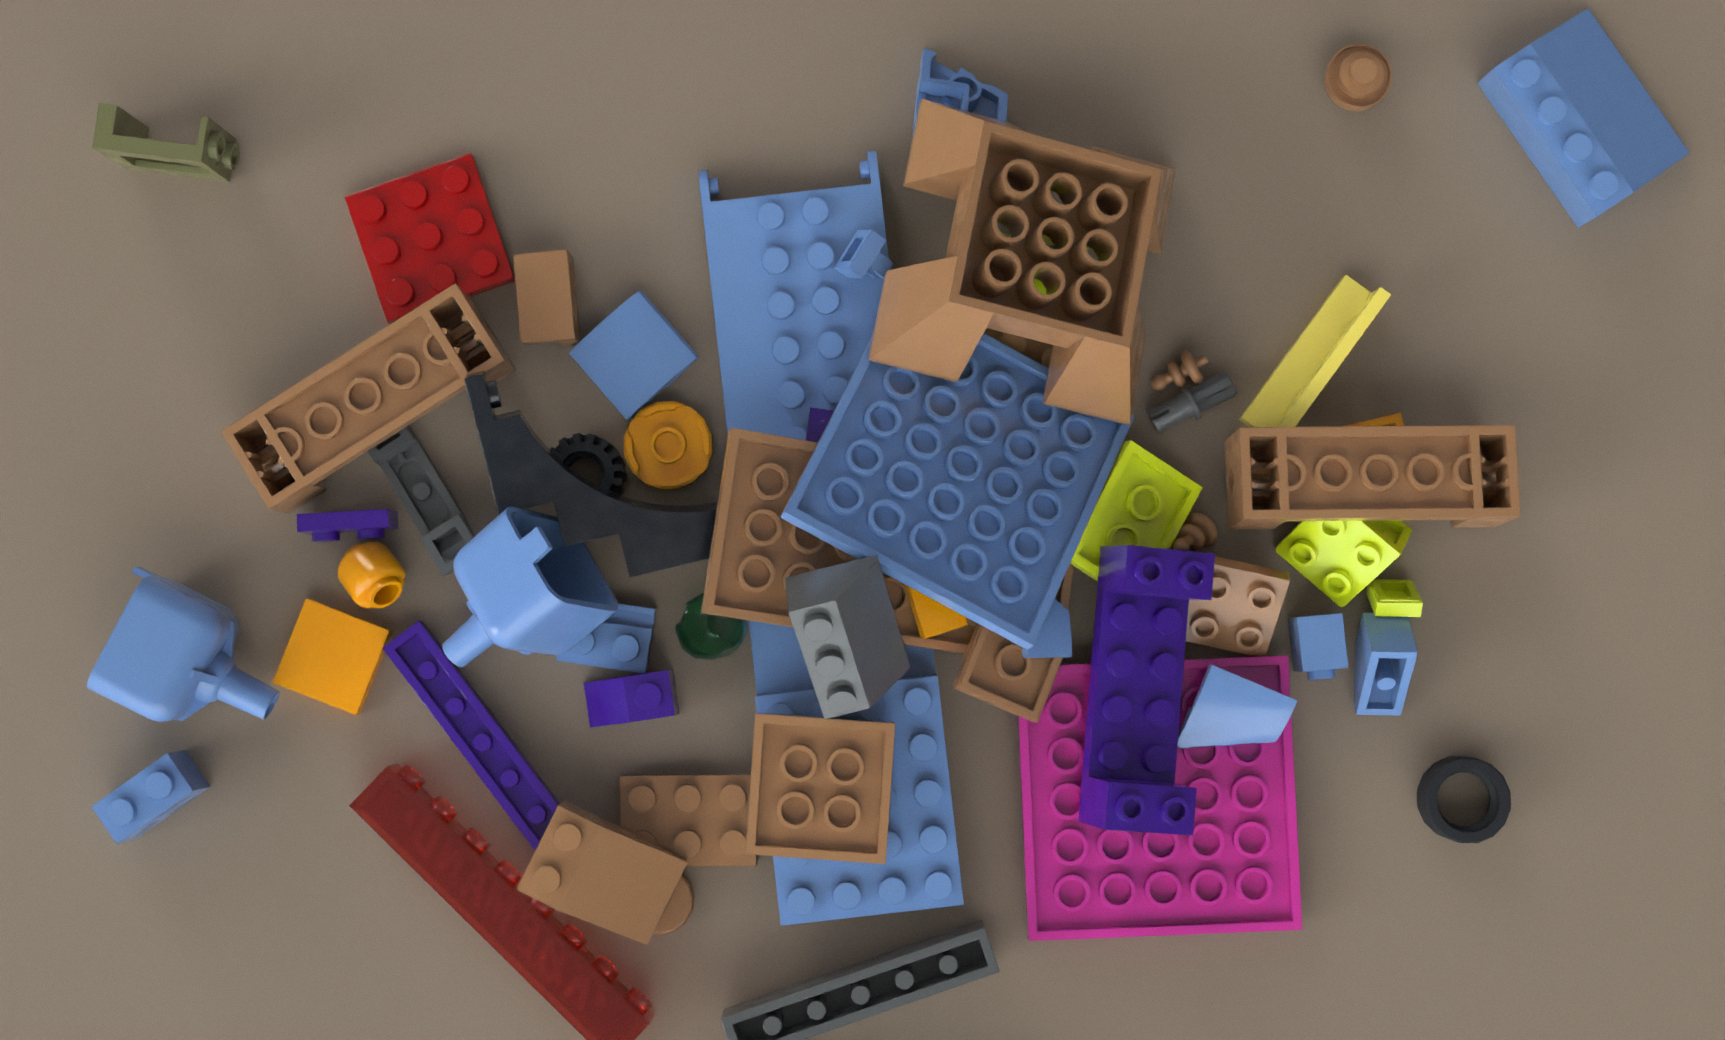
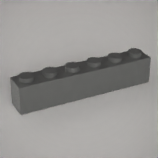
M982 920L725 1008L721 1021L728 1040H805L1000 972L986 929Z

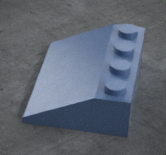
M1589 9L1584 10L1493 68L1477 83L1578 228L1619 203L1690 153Z

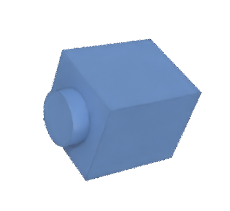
M1343 613L1288 618L1293 671L1307 672L1308 680L1335 678V669L1348 668Z

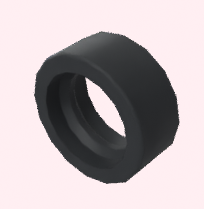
M1448 756L1434 762L1422 775L1417 788V808L1424 823L1435 834L1458 843H1480L1493 837L1505 825L1511 810V792L1504 776L1492 764L1469 756ZM1456 773H1470L1478 776L1485 783L1489 792V806L1486 814L1479 822L1470 826H1457L1450 823L1441 814L1438 807L1437 794L1441 784L1449 776Z

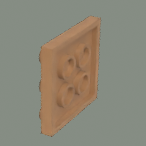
M756 712L745 854L886 864L895 722L844 718L824 719V717Z

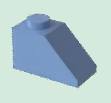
M1362 613L1355 641L1354 709L1356 715L1401 716L1418 654L1409 617L1375 616L1374 613Z

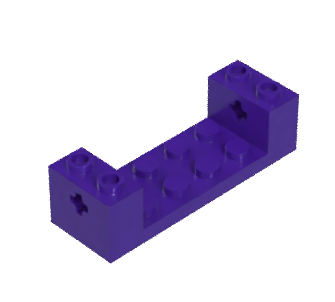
M1133 545L1100 547L1079 822L1104 830L1193 835L1197 788L1175 783L1189 600H1212L1215 554Z

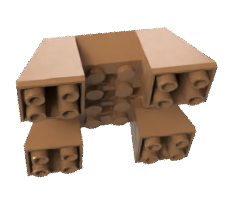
M922 99L919 105L903 187L957 201L946 258L886 271L868 360L956 382L960 378L986 328L1053 345L1042 404L1126 425L1130 424L1146 339L1138 305L1147 252L1159 254L1162 250L1176 168L1092 146L1089 150L1028 133L1006 121ZM1051 191L1059 195L1063 204H1059L1053 199ZM997 223L1005 225L1011 237L1004 236L999 231ZM1042 235H1046L1051 239L1055 249L1048 247L1044 243ZM1087 246L1094 250L1098 256V261L1089 255ZM1033 278L1043 283L1046 288V294L1036 289Z

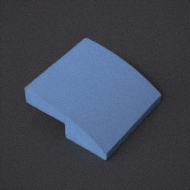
M642 290L637 291L615 309L569 352L572 358L626 420L634 418L663 388L671 386L699 358L696 352Z

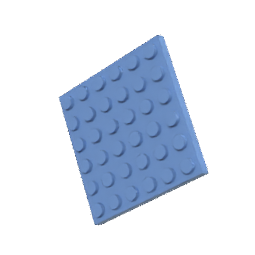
M983 333L960 378L956 382L869 361L871 338L780 518L857 559L877 555L882 572L1029 650L1037 640L1135 416L1132 415L1131 423L1126 425L1042 404L1049 368Z

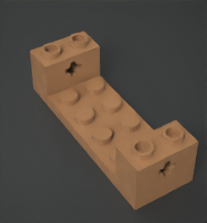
M455 283L220 432L268 509L290 514L328 490L322 481L324 478L467 389L464 380L467 374L485 371L487 381L496 380L497 383L517 369L470 295Z
M1515 425L1240 427L1225 440L1228 530L1274 529L1286 521L1451 520V528L1497 527L1521 517Z

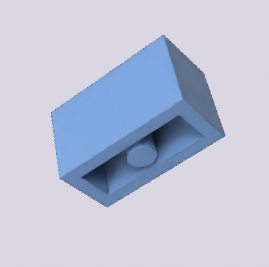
M186 750L170 752L91 807L115 843L120 844L139 838L210 788V785Z

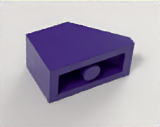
M673 669L584 683L590 728L680 714Z

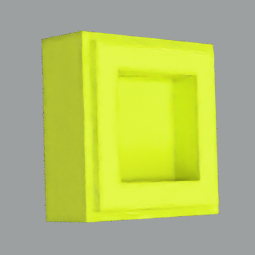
M1374 579L1367 585L1366 595L1375 616L1421 617L1423 602L1412 580Z

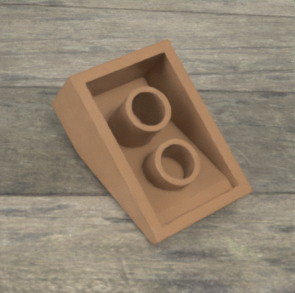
M566 800L558 805L516 890L558 911L647 945L682 876L688 860Z

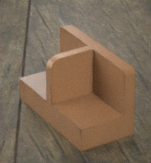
M567 249L514 255L521 342L525 345L559 342L563 347L576 346L581 341L574 259Z

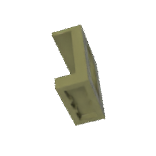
M99 103L92 148L123 168L230 182L231 170H235L238 166L239 146L236 143V138L208 116H201L197 145L147 139L149 127L121 107L105 103Z

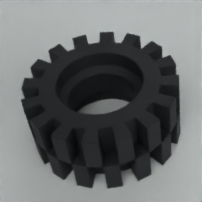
M577 433L572 434L573 437L567 439L564 437L559 440L560 444L556 448L551 447L550 451L568 467L581 458L594 459L600 465L602 471L601 481L598 486L613 493L623 495L625 490L623 488L624 481L627 482V473H625L624 469L626 465L623 458L619 455V451L609 442L593 434L582 435Z

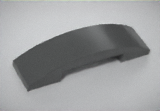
M408 425L368 452L373 461L382 468L421 533L422 537L420 539L442 576L446 577L454 572L453 562L459 550L475 537V534L444 479Z

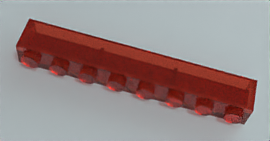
M399 763L387 766L349 805L586 1040H635L651 1023L655 1015L649 1010L652 1007L649 999L635 987L628 990L616 978L620 974L618 969L603 955L596 958L584 946L587 940L576 927L570 923L563 926L551 914L555 910L554 908L516 890L520 883L519 881L522 879L518 870L504 859L499 863L487 851L490 844L478 831L473 828L466 830L454 819L458 815L457 811L444 798L437 796L434 799L422 787L425 784V780L414 768L407 764L402 767Z

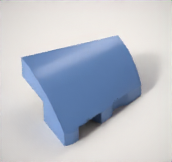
M923 49L915 101L912 138L922 99L1007 122V93L993 85L979 82L974 74L962 67L957 73L935 61L936 52Z
M1209 665L1192 707L1188 708L1180 727L1177 747L1193 748L1276 742L1287 725L1298 700L1214 665Z

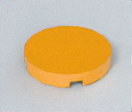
M676 401L656 402L641 409L631 421L624 436V456L631 471L646 485L660 490H680L695 483L708 469L713 455V437L705 419L693 408Z

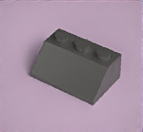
M873 555L786 577L788 613L824 719L871 708L910 669L909 659L878 556Z

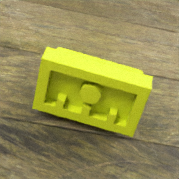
M1402 520L1301 521L1278 543L1275 551L1339 607H1344L1401 555L1413 530Z

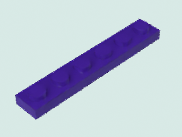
M418 620L382 649L536 851L560 802L458 667L446 657L442 646L424 622Z

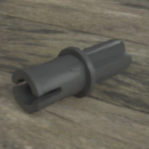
M1221 373L1189 390L1186 386L1181 388L1182 393L1152 408H1147L1146 412L1151 423L1155 424L1154 429L1159 435L1163 431L1192 417L1196 420L1200 419V413L1235 397L1237 394L1236 387L1227 373Z

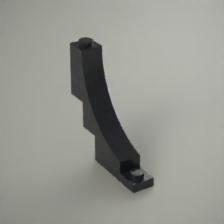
M485 371L465 376L464 380L498 514H501L507 507L525 509L554 502L564 546L619 534L630 577L709 559L718 502L688 506L661 505L630 499L608 491L585 479L564 464L532 430L520 410L495 415L494 408L502 407L496 380L487 381Z

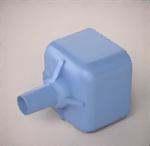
M507 507L465 544L455 556L453 570L458 583L468 599L466 604L473 615L442 644V649L446 657L459 667H465L493 644L504 649L519 651L524 655H530L531 653L560 655L571 650L618 609V601L585 543L581 542L564 546L558 517L517 507Z
M134 566L131 573L143 578V580L132 594L88 678L87 688L157 722L177 719L184 721L209 703L217 700L265 720L273 710L280 691L236 667L234 646L239 635L240 623L235 612L170 578L161 577L143 567Z

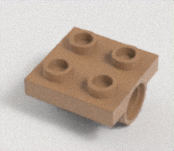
M1215 556L1212 600H1189L1186 641L1255 657L1266 656L1290 583L1289 572Z

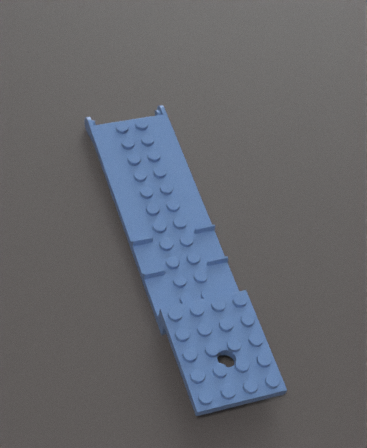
M876 150L867 151L868 160L859 161L861 179L870 178V184L712 201V196L720 195L718 177L709 178L708 169L699 170L727 434L729 429L737 428L806 440L810 407L835 411L873 336L884 279L880 277L874 279L868 274H865L863 279L847 278L834 269L857 230H873L886 239ZM886 239L879 252L889 259ZM749 621L757 692L755 696L757 712L824 717L794 628ZM904 645L910 669L871 708L832 717L895 722L886 864L773 856L781 926L964 905L934 649Z

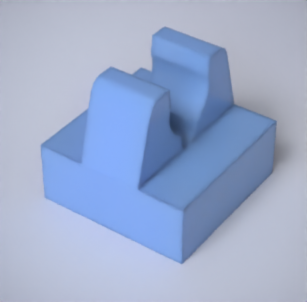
M857 230L834 269L847 278L863 279L864 275L868 274L874 279H878V277L884 279L886 271L891 270L894 263L879 252L886 239L873 230Z

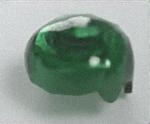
M704 593L686 602L681 621L675 626L676 635L684 651L695 659L718 660L730 656L741 646L747 633V620L702 614Z

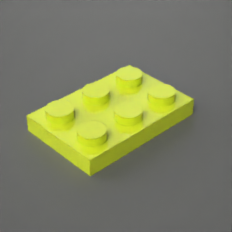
M1132 440L1124 441L1070 564L1098 581L1101 546L1133 545L1170 549L1203 487Z

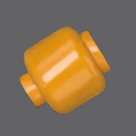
M376 541L359 543L350 547L337 568V577L354 602L364 608H384L391 605L400 597L405 584L406 573L402 565L385 544Z

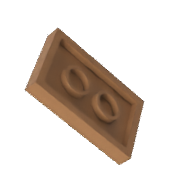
M751 773L620 776L621 828L688 860L686 866L757 865V855L745 854Z

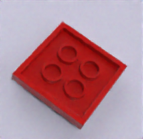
M471 153L345 196L383 312L389 324H392L455 283L472 297L515 282V274L475 158Z

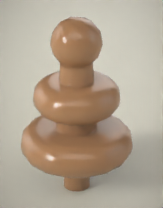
M1183 349L1180 352L1183 363L1178 365L1176 361H1169L1167 363L1168 372L1152 377L1151 386L1158 391L1164 390L1167 384L1172 382L1178 387H1183L1186 384L1185 377L1188 375L1194 383H1201L1203 375L1199 367L1209 363L1207 357L1203 355L1195 359L1190 350Z
M1194 512L1189 514L1179 531V539L1175 540L1173 544L1174 550L1197 551L1202 547L1215 543L1218 537V529L1215 522L1204 513Z

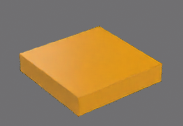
M306 598L272 683L354 715H360L385 653L382 648L389 643L393 630Z

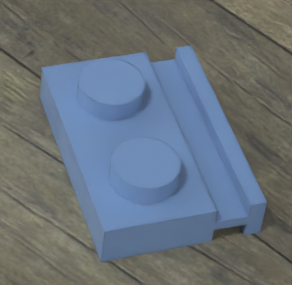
M618 604V609L571 650L557 655L556 661L647 673L657 609Z

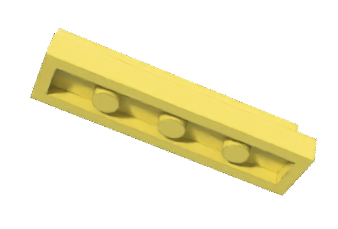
M1348 275L1343 276L1239 420L1248 427H1296L1390 298L1391 294L1382 287L1371 293Z

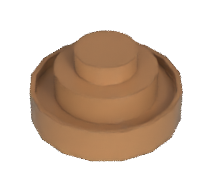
M1356 43L1345 46L1334 54L1325 69L1324 85L1327 95L1336 105L1348 111L1360 112L1371 109L1386 96L1391 87L1393 73L1389 60L1380 50L1368 44Z

